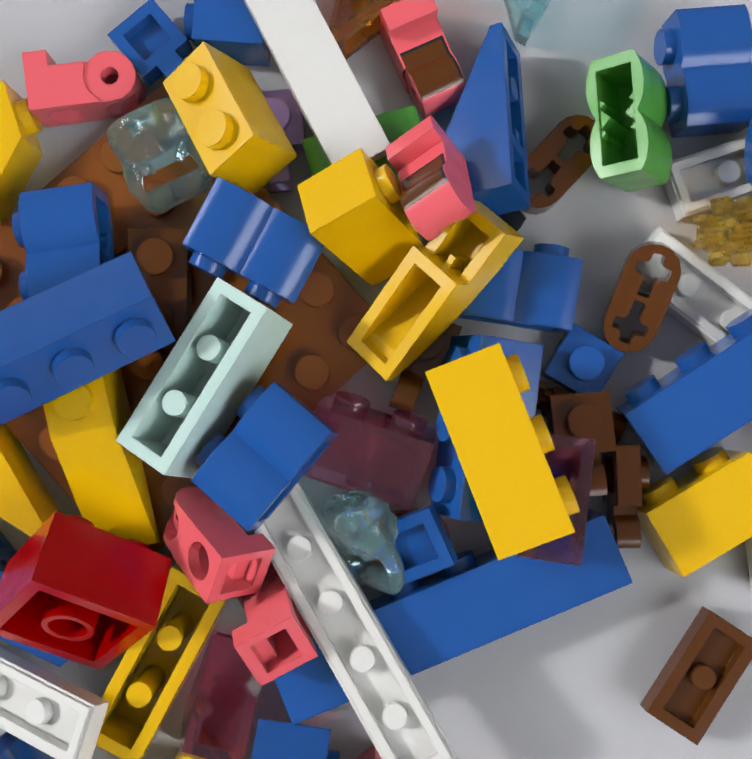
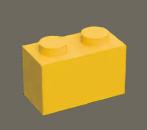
M203 41L162 82L209 175L216 178L220 177L238 187L257 193L297 157L295 150L250 69Z
M361 147L297 185L310 234L372 287L394 274L413 245L425 247L428 243V240L420 235L412 225L402 207L400 183L392 169L387 164L378 167Z
M716 447L692 460L690 464L694 470L675 481L671 476L660 479L649 485L647 491H642V506H637L640 526L664 568L682 577H686L752 537V454L750 452L724 450L723 447Z

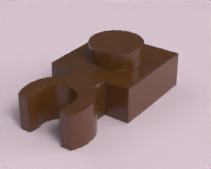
M616 444L615 452L601 453V462L607 479V495H602L603 502L607 503L606 520L618 548H641V526L637 506H642V491H647L649 487V465L646 457L640 455V445Z

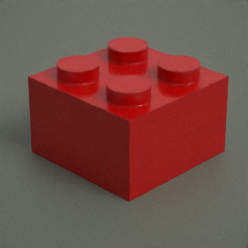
M55 511L5 566L0 580V636L101 670L156 628L172 558L152 551L147 544L141 541L123 539L99 529L86 518L76 515H65Z

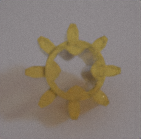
M728 196L711 199L710 207L712 213L694 216L692 219L698 225L696 240L691 244L692 248H701L706 253H709L708 264L711 267L725 266L728 262L733 267L750 266V252H752V196L737 198L733 203Z

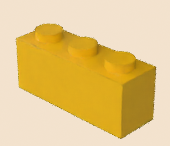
M497 343L426 371L425 374L498 561L575 533L569 516L580 512L579 506L567 477L562 475L554 478L544 454L555 450L542 415L537 414L532 417L528 415L520 393L529 390L530 385L517 353L505 357L500 343Z
M175 564L169 572L156 628L127 649L101 697L109 701V705L96 746L120 759H142L155 739L229 600L206 604L178 564Z

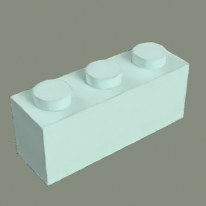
M217 277L119 434L116 442L163 475L193 478L201 467L195 462L197 455L213 437L220 433L222 435L226 434L237 416L236 411L239 405L253 390L293 324Z

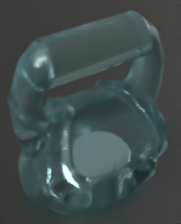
M163 98L144 105L109 125L107 130L108 142L115 156L122 163L124 180L131 195L147 210L161 214L209 190L213 176L209 175L171 98ZM188 155L199 166V168L150 192L146 191L144 176L149 174L155 175L157 170L167 167L176 161L182 162L183 158Z
M362 490L343 491L326 498L319 510L322 526L327 534L336 542L339 552L357 583L390 595L399 593L405 584V572L395 547V541L399 534L397 516L391 513L389 504L382 501L379 496ZM379 560L383 566L369 561Z

